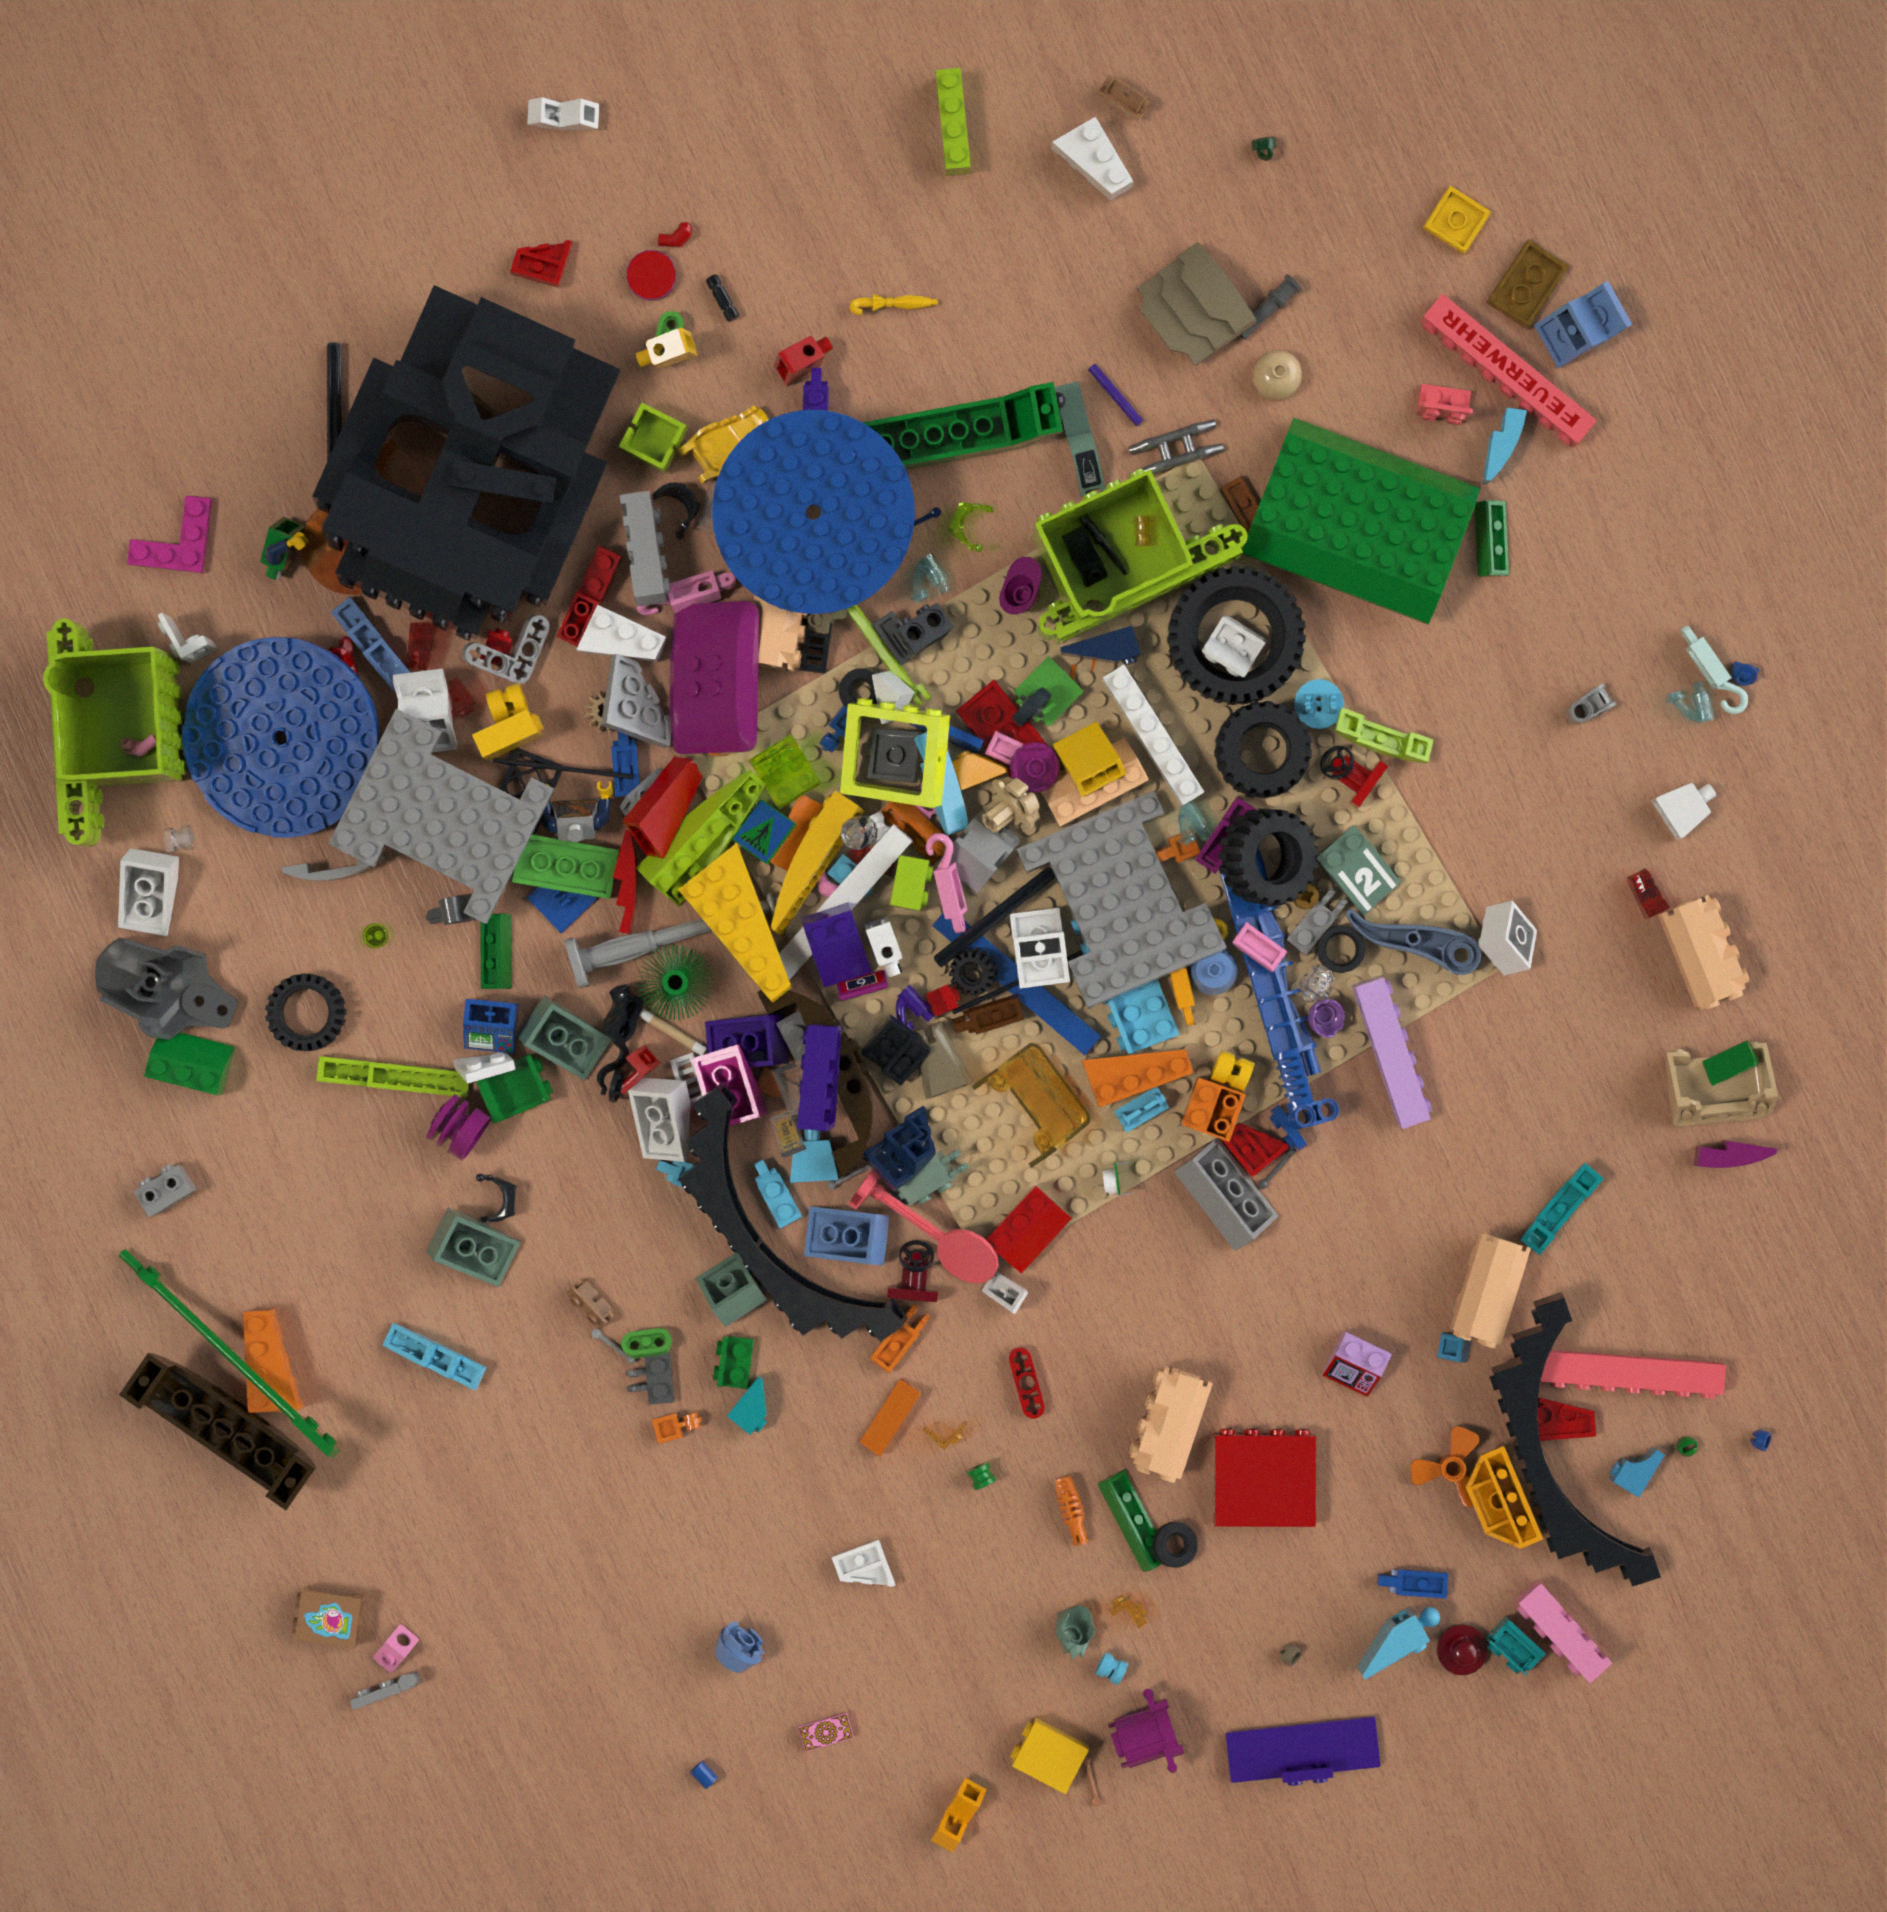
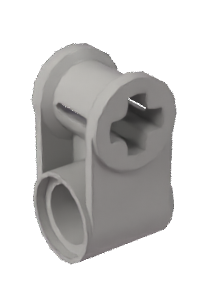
M1602 683L1584 694L1585 696L1567 707L1566 717L1570 723L1575 725L1582 724L1616 705V702L1611 701L1605 691V684ZM1576 706L1584 709L1583 718H1578L1575 715L1574 709Z

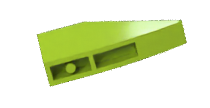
M750 769L708 797L682 820L663 859L647 856L636 869L650 884L679 907L685 898L678 889L724 853L766 784Z

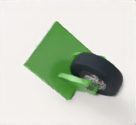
M1048 656L1013 691L1019 697L1016 703L1020 708L1013 715L1012 720L1022 727L1032 718L1036 723L1042 720L1049 727L1084 690Z

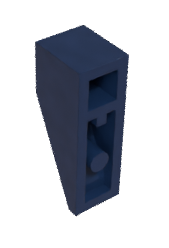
M1132 625L1060 647L1059 650L1060 654L1064 656L1113 664L1122 662V665L1125 666L1137 662L1136 657L1141 655Z

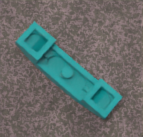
M1584 1162L1551 1197L1526 1229L1520 1240L1538 1255H1541L1556 1237L1555 1234L1585 1198L1593 1193L1604 1178Z

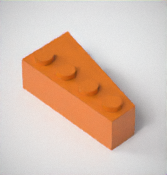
M1185 1049L1081 1060L1099 1108L1194 1073Z

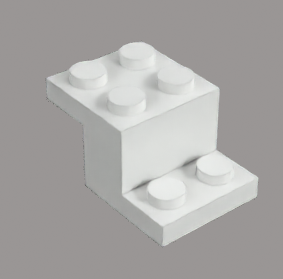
M443 668L393 675V684L398 698V710L442 731L433 752L456 750L457 740L452 723V701Z
M1060 908L1009 914L1019 988L1070 982Z

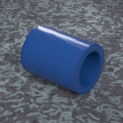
M703 1760L690 1772L704 1789L711 1786L718 1778Z

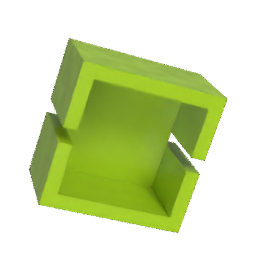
M641 402L631 422L637 428V431L635 433L634 429L629 427L619 448L621 452L666 474L676 455L673 448L678 450L688 432V428L685 424Z
M899 855L890 906L919 912L921 907L927 906L929 892L924 890L926 882L931 883L933 867L929 866V860Z

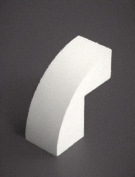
M543 97L528 100L527 125L568 131L598 129L599 104L584 99L560 103Z

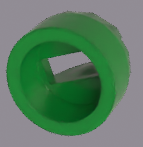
M1683 1436L1677 1441L1676 1448L1681 1455L1691 1457L1697 1452L1698 1444L1692 1437ZM1692 1443L1694 1444V1447L1686 1451H1683L1682 1448H1685L1691 1445Z

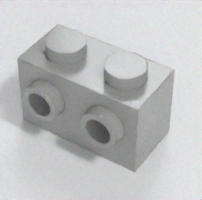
M170 1164L159 1171L161 1175L154 1180L152 1177H148L138 1183L140 1188L135 1190L134 1194L148 1217L156 1216L197 1191L182 1165L174 1167L173 1164Z

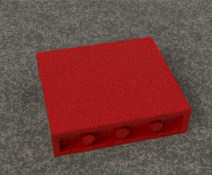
M1229 1428L1220 1429V1433H1214L1215 1513H1213V1523L1215 1527H1316V1435L1314 1433H1310L1309 1429H1295V1433H1285V1429H1270V1433H1260V1429H1245V1433H1235V1429Z

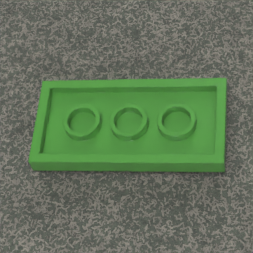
M532 834L512 873L511 882L610 899L614 880L613 874L619 850L572 841H560L556 838Z

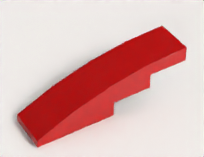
M625 830L613 878L622 881L616 905L625 907L619 932L631 935L637 903L638 871L636 869L637 855L634 838L629 830Z

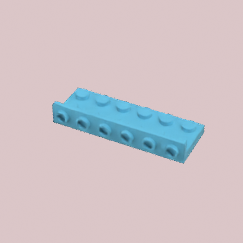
M1072 920L1071 924L1075 934H1081L1076 921ZM1083 939L1084 943L1080 944L1083 955L1089 953V950ZM1158 979L1103 1002V1005L1108 1004L1111 1013L1107 1014L1112 1029L1117 1027L1120 1037L1116 1039L1121 1052L1126 1051L1130 1055L1179 1035Z

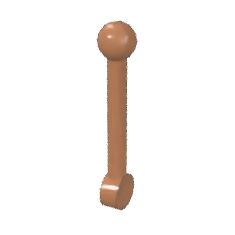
M1086 1755L1082 1763L1085 1764L1093 1796L1091 1799L1092 1805L1097 1807L1101 1805V1798L1097 1795L1090 1767L1091 1758L1089 1755Z

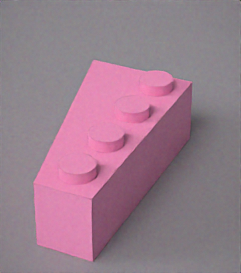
M1538 1580L1533 1582L1515 1599L1519 1604L1516 1608L1526 1620L1531 1617L1536 1623L1533 1627L1542 1638L1547 1636L1553 1642L1550 1647L1559 1657L1564 1655L1570 1661L1567 1667L1576 1677L1581 1674L1591 1683L1613 1664Z

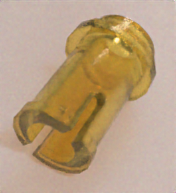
M1134 516V521H1132L1135 528L1134 546H1150L1149 523H1152V521H1149V516Z

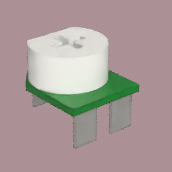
M1114 1161V1168L1102 1170L1105 1193L1109 1192V1196L1133 1194V1192L1120 1194L1117 1164L1129 1163V1161Z

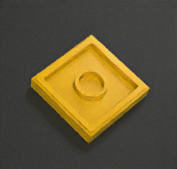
M1450 185L1422 229L1464 255L1488 219L1491 211Z

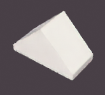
M886 671L872 675L878 705H880V702H893L895 707L903 708V705L909 704L915 692L893 672ZM880 719L881 724L894 722L892 720Z
M996 1271L993 1278L987 1281L982 1289L983 1293L1014 1314L1028 1294V1290Z

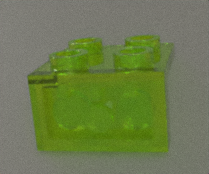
M792 734L749 759L759 778L766 784L765 787L778 809L785 807L821 784V781Z

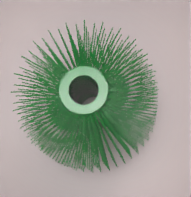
M673 945V964L668 946L667 949L670 963L664 947H662V949L666 957L667 963L659 949L658 951L665 965L660 960L658 955L654 952V954L661 962L663 967L656 960L655 962L664 971H662L653 962L651 963L661 971L659 972L660 974L657 975L663 977L661 978L663 980L640 981L660 983L638 985H660L643 989L648 990L652 988H657L655 990L649 991L639 996L659 990L642 1000H645L657 994L652 999L647 1001L645 1004L649 1003L650 1001L658 997L648 1007L650 1008L656 1001L660 999V1001L651 1010V1012H653L654 1009L663 1000L660 1007L655 1013L656 1015L662 1007V1005L664 1004V1007L659 1017L662 1016L663 1011L668 1003L664 1019L666 1018L670 1003L671 1007L668 1020L671 1019L673 1002V1020H675L676 1003L678 1020H680L679 1003L683 1019L685 1018L682 1004L684 1006L687 1017L690 1018L685 1003L689 1008L692 1016H694L687 1001L690 1003L695 1012L698 1013L692 1005V1003L690 1002V1000L700 1010L701 1008L691 999V997H693L702 1006L704 1005L690 994L692 993L693 995L697 996L696 994L691 992L694 990L688 987H690V984L708 983L689 982L714 980H693L701 977L710 976L705 975L692 978L705 972L711 971V969L693 975L710 965H707L695 971L697 968H699L707 962L704 961L702 964L691 970L704 957H702L697 963H695L691 967V965L700 956V953L690 963V961L696 953L695 950V952L687 962L689 955L692 951L691 948L684 961L686 951L688 948L687 946L682 961L681 956L683 946L681 945L679 961L678 945L676 946V965ZM675 975L680 976L683 981L681 988L678 990H673L669 985L670 978Z

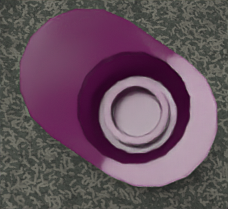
M1021 557L1011 564L999 596L1000 606L1003 611L1008 614L1018 615L1032 610L1037 605L1040 598L1039 587L1042 579L1041 566L1037 560L1032 557Z

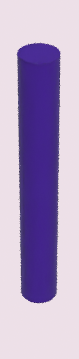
M1093 364L1088 371L1137 427L1144 420L1096 364Z

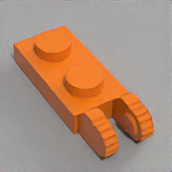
M915 1304L905 1314L908 1319L904 1326L884 1339L869 1358L889 1374L920 1335V1330L931 1317L927 1313L923 1315L915 1328L907 1324L908 1320L917 1312L918 1306Z

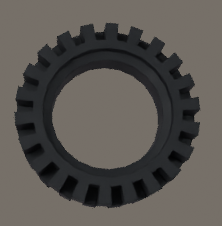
M315 974L292 975L290 978L282 980L279 985L273 988L274 992L269 995L267 999L269 1003L265 1008L267 1010L265 1018L269 1022L268 1028L270 1032H273V1037L282 1042L281 1044L296 1051H314L332 1043L335 1037L340 1035L342 1025H345L346 1021L344 1016L347 1015L344 1008L346 1003L340 995V990L331 981ZM302 989H311L318 992L325 999L328 1006L329 1014L325 1026L319 1032L310 1036L296 1034L287 1026L284 1019L283 1011L287 999L293 993Z

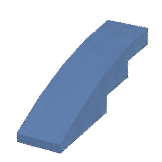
M348 597L334 608L331 614L393 692H395L393 675L411 672L354 600Z

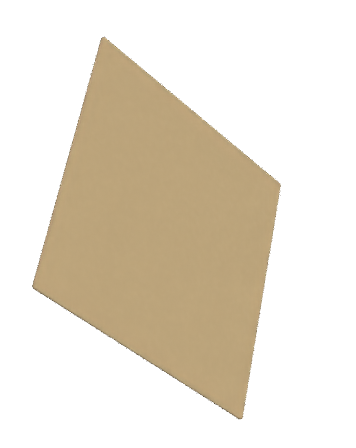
M1201 459L1176 466L1155 479L1184 541L1196 535L1203 538L1209 533L1208 530L1220 524L1223 527L1233 524L1240 525ZM1230 536L1226 543L1233 540L1235 541V543H1237L1238 539H1232ZM1212 546L1204 547L1209 555L1216 554V550ZM1035 549L1023 556L1032 557L1037 560L1042 570V579L1039 587L1040 598L1032 610L1012 615L1003 611L1000 606L999 596L1011 566L1010 564L940 605L954 628L949 634L901 666L915 686L922 683L931 695V698L926 700L921 693L919 694L924 702L921 706H918L913 699L911 700L914 706H918V711L926 712L928 708L942 710L941 714L950 715L949 725L975 736L955 711L993 679L1019 709L1024 702L1018 705L1016 701L1019 697L1013 691L1048 656L1068 676L1070 675L1071 665L1077 664L1074 681L1085 690L1084 694L1082 693L1049 727L1042 720L1036 723L1034 721V718L1037 716L1036 714L1029 722L1055 752L1052 744L1097 721L1111 744L1125 737L1149 779L1148 782L1060 828L1056 824L1041 793L1032 792L1035 794L1040 806V818L1034 823V827L1023 830L1021 827L1017 829L1009 823L1004 826L1012 830L1021 841L978 893L960 879L967 906V911L963 914V918L970 926L977 923L1046 867L1051 868L1050 864L1026 874L1016 851L1018 848L1155 791L1163 808L1164 815L1143 824L1154 850L1169 846L1167 838L1189 829L1193 831L1199 850H1201L1236 796L1257 810L1259 808L1278 809L1299 816L1300 821H1305L1310 827L1308 832L1313 833L1316 841L1313 843L1315 847H1318V855L1350 826L1354 825L1370 842L1401 883L1364 916L1348 899V902L1336 915L1338 917L1329 928L1343 925L1355 929L1346 916V911L1352 909L1364 920L1371 923L1412 924L1446 928L1464 933L1474 939L1479 945L1482 931L1387 771L1385 770L1362 805L1357 809L1349 804L1355 792L1340 781L1329 779L1322 773L1320 768L1321 758L1328 749L1334 746L1347 747L1353 753L1354 760L1370 772L1376 763L1380 761L1374 751L1352 743L1334 732L1336 723L1323 729H1314L1307 726V733L1311 736L1312 743H1310L1312 757L1309 761L1310 765L1302 779L1283 794L1262 799L1260 797L1252 798L1242 792L1238 793L1233 789L1234 787L1224 781L1222 773L1217 769L1216 757H1214L1216 736L1224 721L1238 708L1248 704L1241 705V703H1235V705H1227L1226 702L1216 703L1213 702L1214 699L1209 697L1205 699L1200 696L1201 693L1195 690L1194 692L1189 688L1190 685L1186 681L1183 682L1180 678L1181 674L1179 671L1175 670L1173 666L1174 661L1169 655L1170 647L1167 644L1168 625L1173 609L1183 592L1195 580L1114 617L1100 627L1091 628L1057 644L1055 640L1048 641L1043 639L1038 633L1040 617L1048 611L1047 609L1050 604L1061 600L1038 549ZM1243 554L1239 559L1223 566L1225 569H1229L1231 566H1239L1238 568L1243 569L1245 566L1253 567L1252 570L1257 572L1259 569L1266 572L1265 575L1271 577L1261 561ZM1097 600L1087 602L1084 610L1104 611L1102 603ZM1239 600L1225 601L1211 608L1203 617L1198 630L1199 648L1206 661L1215 669L1230 674L1226 670L1227 667L1220 663L1209 661L1202 652L1221 618L1226 614L1267 639L1248 672L1260 666L1268 656L1272 645V630L1266 616L1254 605ZM1061 614L1059 615L1060 617L1058 622L1062 621L1063 626H1065L1066 624L1063 622ZM927 618V623L931 627H937L934 619ZM1048 621L1045 628L1050 627L1051 630H1054L1055 624H1050ZM1132 625L1141 655L1136 657L1137 662L1125 667L1204 791L1202 795L1183 807L1179 805L1101 681L1103 677L1121 667L1122 662L1113 664L1096 661L1091 674L1092 660L1061 655L1060 647ZM907 631L913 640H917L914 632ZM1307 637L1306 642L1303 644L1304 651L1300 657V663L1291 677L1273 694L1264 697L1258 702L1272 701L1274 704H1283L1287 706L1288 710L1295 712V695L1301 686L1308 681L1316 679L1327 680L1334 684ZM873 647L867 648L759 712L757 715V743L751 751L731 753L726 757L710 756L709 753L686 755L685 758H690L696 762L697 769L703 776L699 786L707 798L749 769L766 786L744 821L761 799L788 818L800 793L822 805L825 799L830 794L832 795L834 791L840 793L845 738L841 735L837 738L840 743L832 753L821 749L822 745L819 742L827 732L831 734L835 732L827 724L843 705L839 697V685L842 678L849 671L858 668L869 669L876 674L889 671ZM864 681L856 682L851 689L852 696L856 700L858 698L867 699L871 694V687ZM1344 701L1343 708L1350 710L1346 702ZM862 716L863 723L860 729L856 782L920 792L923 781V770L920 766L924 762L922 756H920L918 783L868 779L867 774L873 728L921 732L923 734L926 732L909 725L910 723L894 721L881 724L879 718ZM1265 726L1255 727L1243 736L1239 748L1240 757L1250 770L1257 773H1270L1278 769L1284 762L1286 743L1276 730ZM948 742L947 750L952 762L956 760V755L969 751ZM982 745L979 754L996 761L994 758L985 755L987 749ZM1342 750L1343 758L1345 755L1350 757L1347 751ZM1337 751L1331 753L1327 757L1324 766L1325 768L1329 766L1331 760L1337 756ZM1059 761V763H1060V771H1061V770L1064 769V767H1063V765L1061 764V762ZM1005 774L995 779L1002 780L1004 777L1009 776ZM995 779L961 791L968 823L982 809L986 812L994 806L991 798L994 793L991 791V788L993 787L992 782ZM842 794L865 811L862 815L865 818L882 811L889 802ZM932 814L929 821L946 835L937 814ZM884 819L885 825L891 828L892 826ZM859 821L827 867V872L842 854L858 865L876 845L875 843L861 849L866 830L862 829ZM963 831L954 833L952 835H949L948 837L954 843V841L962 834ZM1272 834L1263 838L1259 844L1268 879L1275 874L1281 861L1280 845ZM738 844L743 860L764 896L766 897L768 893H771L773 897H779L787 871L770 862L768 865ZM911 844L901 854L902 856L926 860ZM1197 855L1179 863L1175 861L1174 857L1160 862L1183 912L1206 903L1212 917L1223 920L1228 925L1229 933L1223 941L1227 950L1231 952L1237 962L1238 974L1233 986L1228 991L1219 995L1201 993L1190 982L1195 1006H1191L1194 1025L1188 1027L1186 1026L1183 1010L1177 1009L1170 976L1166 975L1158 979L1179 1035L1133 1054L1185 1049L1194 1073L1157 1086L1170 1108L1127 1133L1114 1111L1149 1090L1100 1108L1097 1106L1081 1060L1128 1054L1126 1051L1121 1052L1116 1039L1120 1037L1117 1027L1112 1029L1107 1014H1110L1111 1011L1108 1004L1103 1005L1101 1003L1087 1009L1069 966L1070 982L1043 985L1042 987L1101 1036L1085 1056L1019 999L1024 1020L977 1035L976 1032L969 1033L968 1030L956 1034L952 1019L962 1016L963 1012L969 1008L1013 995L1008 990L956 1014H953L952 1010L939 1016H934L928 1023L922 1016L917 1018L908 1007L905 1008L907 1023L912 1021V1025L915 1027L912 1031L914 1032V1030L923 1027L925 1034L929 1038V1044L936 1042L932 1036L930 1025L940 1021L973 1080V1083L967 1086L949 1090L947 1093L926 1099L920 1064L901 1086L882 1074L880 1066L861 1055L864 1046L887 1018L892 1015L897 1019L895 1011L897 996L908 985H911L928 1004L927 993L947 984L950 988L954 986L956 988L957 986L956 983H951L953 976H949V972L952 969L950 965L955 958L943 967H939L933 959L938 952L951 943L932 926L943 913L934 872L931 883L926 882L924 891L929 892L927 906L921 907L920 912L890 906L899 857L873 885L874 888L871 890L873 893L870 896L863 897L851 910L871 971H885L889 985L887 989L842 1001L839 998L836 984L824 988L813 955L804 963L848 1038L852 1037L859 1057L863 1060L866 1069L898 1123L902 1124L906 1115L924 1106L936 1154L942 1151L944 1156H947L959 1149L961 1153L959 1157L949 1161L953 1170L960 1164L967 1162L969 1168L959 1173L956 1178L950 1181L953 1186L940 1193L961 1229L972 1231L985 1239L1034 1185L1038 1186L1072 1218L1065 1226L1067 1227L1118 1197V1195L1109 1196V1192L1105 1193L1102 1173L1103 1169L1114 1168V1161H1129V1163L1117 1164L1120 1194H1123L1217 1138L1183 1126L1180 1122L1196 1077L1230 1088L1227 1082L1222 1085L1210 1080L1212 1070L1221 1050L1235 1055L1236 1060L1243 1058L1255 1063L1249 1082L1243 1092L1246 1096L1236 1125L1239 1122L1243 1123L1285 1098V1088L1281 1087L1283 1080L1279 1079L1281 1073L1280 1070L1276 1069L1278 1063L1274 1061L1243 952L1231 944L1237 932L1219 869L1216 874L1195 861ZM940 859L934 865L929 863V866L933 867V871L938 867ZM1317 866V869H1314L1312 873L1315 875L1312 883L1307 884H1311L1318 890V901L1322 899L1331 887L1336 889L1335 895L1324 905L1332 911L1337 902L1346 896L1325 872ZM827 874L830 882L836 885L839 884L835 879H833L829 874ZM1056 877L1010 913L1060 908L1066 954L1069 956L1081 950L1080 944L1084 943L1081 934L1076 935L1073 930L1071 921L1075 919ZM817 884L785 930L790 940L803 927L801 918L816 913L828 899V897L820 894ZM1292 901L1286 902L1285 905L1276 906L1277 909L1271 911L1280 930L1285 935L1284 949L1287 951L1285 962H1293L1292 965L1286 966L1288 991L1299 988L1301 990L1299 993L1289 995L1300 1017L1308 1016L1310 1007L1320 999L1336 1000L1342 1005L1345 1012L1344 1028L1339 1030L1333 1038L1317 1035L1310 1028L1308 1020L1303 1021L1313 1042L1317 1045V1048L1314 1049L1321 1073L1306 1076L1308 1084L1371 1047L1351 985L1379 975L1384 977L1385 980L1388 979L1393 990V994H1390L1392 1003L1397 1004L1401 1017L1397 1018L1401 1028L1499 971L1483 951H1481V962L1473 972L1466 975H1457L1426 958L1409 952L1376 945L1362 936L1366 949L1364 959L1360 965L1354 970L1345 973L1331 972L1323 967L1318 960L1316 952L1317 942L1307 955H1304L1286 940L1311 908L1300 909ZM887 915L903 957L898 960L902 973L892 977H888L884 965L879 967L864 925ZM1008 915L982 936L1016 964L1010 915ZM1335 935L1327 943V956L1334 963H1348L1355 955V944L1346 935ZM884 947L882 951L883 953H889L891 948ZM1458 948L1454 952V958L1458 962H1465L1469 957L1468 951L1464 948ZM968 963L965 966V974L971 980H979L982 977V969L975 963ZM1317 973H1326L1328 976V980L1325 977L1318 975ZM995 980L987 991L985 990L980 995L977 993L975 996H970L969 992L967 995L962 994L963 989L957 990L961 999L957 1002L958 1007L1003 986ZM1233 1069L1231 1074L1236 1075L1238 1071ZM996 1252L999 1266L1007 1261Z

